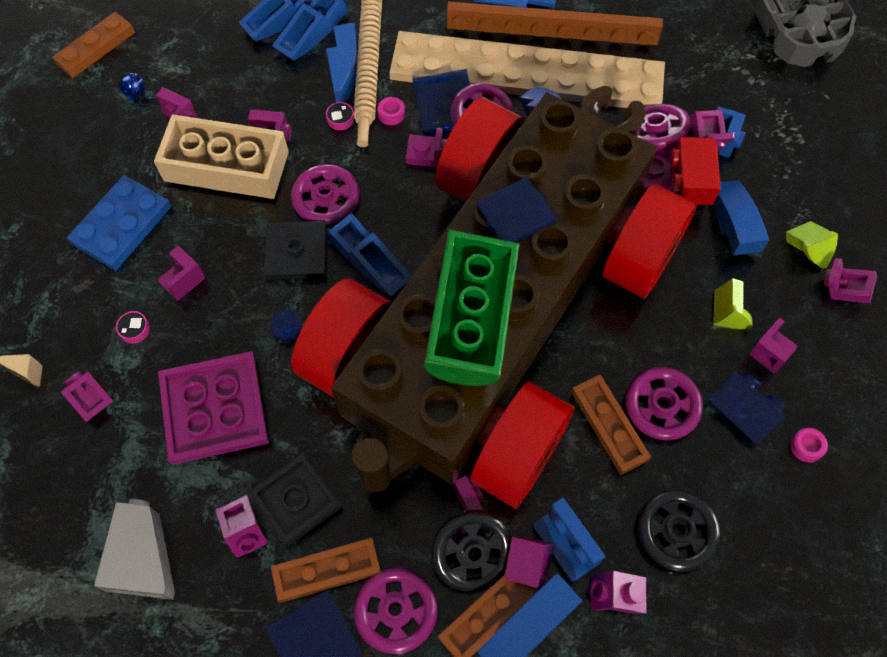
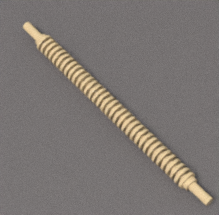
M361 0L353 116L358 124L357 145L359 147L368 146L369 125L372 124L376 117L382 0Z

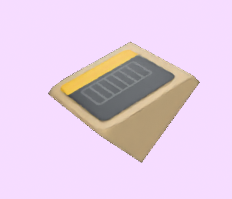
M29 354L0 356V364L7 370L33 385L40 386L42 365Z

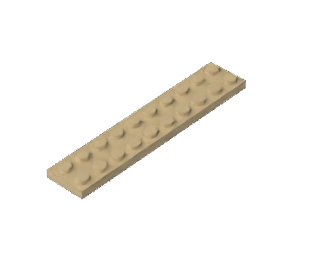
M399 31L390 68V80L465 88L471 84L485 83L497 87L505 94L523 95L535 86L554 91L564 101L580 103L593 89L609 86L613 90L609 106L628 108L632 101H640L645 107L653 104H662L665 62Z

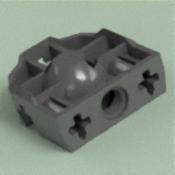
M758 0L755 14L766 37L773 35L775 37L773 44L774 53L788 64L808 67L812 66L820 56L824 57L826 63L833 62L843 53L853 35L856 15L847 0H799L795 2L796 0Z

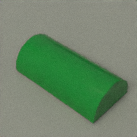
M449 229L424 363L425 369L431 375L447 382L469 386L488 385L499 380L519 243Z

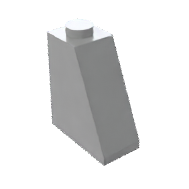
M130 499L128 504L116 502L94 586L105 592L173 600L175 590L159 513L150 507L149 502L144 500Z

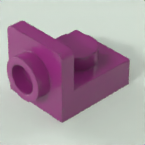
M163 87L156 96L161 104V110L169 118H171L172 114L197 118L189 99Z
M250 110L248 120L251 127L283 131L285 140L290 141L291 125L287 124L284 112Z
M437 128L436 137L409 134L406 164L437 167L447 139H443V128Z
M78 371L63 383L66 388L61 393L86 422L114 402L90 372L82 375Z
M247 495L216 509L224 540L235 557L238 558L251 553L255 549L267 544L266 537L259 526L252 503Z

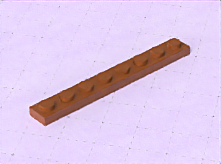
M448 2L447 29L657 45L663 27V18Z

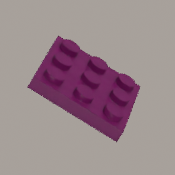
M253 351L158 371L168 462L171 465L269 444L256 359Z

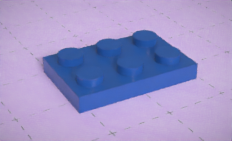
M123 175L71 232L67 240L73 246L116 271L172 206L166 198Z

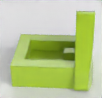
M812 221L786 231L787 243L805 252L808 259L819 267L825 269L828 266L837 246V233L829 231Z
M733 278L714 291L713 325L731 329L753 328L751 315L743 309V281Z

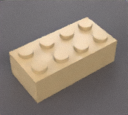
M172 114L154 163L165 182L274 199L289 151L283 131Z

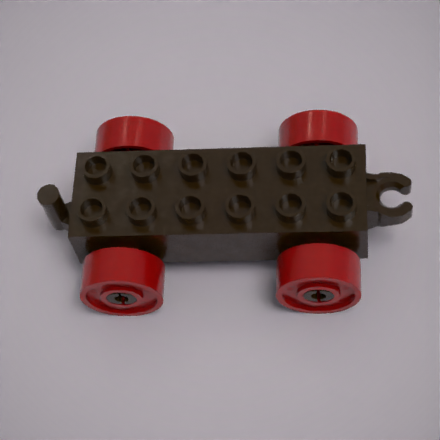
M601 86L589 92L584 97L580 108L546 92L527 119L484 97L477 99L465 110L455 124L445 143L436 170L435 181L437 188L465 204L396 299L391 302L357 281L347 278L335 284L314 307L295 343L291 359L292 371L335 399L340 416L371 435L370 438L362 441L359 440L352 450L353 463L358 470L363 486L371 492L385 490L393 478L415 463L449 484L454 485L473 453L480 445L483 447V450L474 466L470 481L514 509H517L523 502L558 445L571 420L575 407L530 381L518 391L507 408L504 405L607 245L610 244L614 247L606 262L602 277L646 299L674 254L697 208V204L653 183L644 193L635 209H631L644 189L658 148L638 137L645 117L642 102L632 101L626 110L625 121L621 125L615 126L598 117V113L610 105L613 90L609 86ZM449 229L519 243L501 376L498 381L492 384L482 386L455 384L431 375L424 367Z

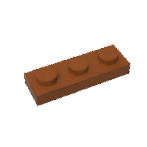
M114 12L52 58L56 65L73 79L134 34L135 31L129 22Z
M601 374L572 388V395L620 475L651 459L649 452Z
M372 538L271 566L279 603L381 573Z
M504 575L438 636V639L453 657H472L539 589L506 580Z

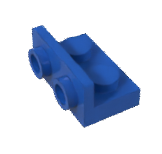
M564 498L554 503L549 513L533 524L534 530L542 541L554 544L552 556L571 582H575L594 569L606 557Z

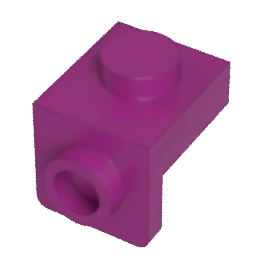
M722 110L695 111L691 114L694 138H716L717 151L724 149L725 144L735 139L734 133H726Z
M835 258L832 269L826 270L824 284L825 287H829L831 299L870 303L877 275L876 271L843 268L842 259Z
M467 475L457 479L454 483V490L464 511H484L481 505L484 498L480 488L475 484H471ZM463 527L459 528L457 531L454 532L457 533L461 531L462 534H467V531Z
M616 571L593 574L590 586L591 610H615L631 614H646V577Z

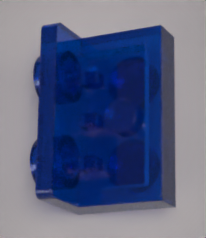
M735 371L708 400L758 445L787 416L783 412L786 406L773 394L766 397L757 389L761 384L750 373L746 371L742 375L740 372Z

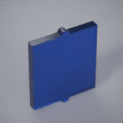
M527 177L476 202L477 208L488 222L487 228L493 229L497 237L504 241L516 243L557 220V217L546 204L545 196L537 192Z

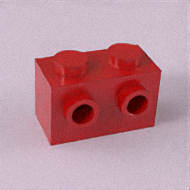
M680 137L676 149H672L670 155V166L675 167V174L672 177V192H676L677 195L698 205H713L721 189L716 138Z

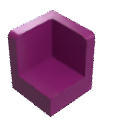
M178 245L169 253L175 266L158 279L160 285L177 301L205 279L198 263Z
M781 318L773 324L749 354L774 374L797 348L796 344L778 332L785 322Z
M524 536L512 537L505 579L536 588L544 586L548 579L554 544Z

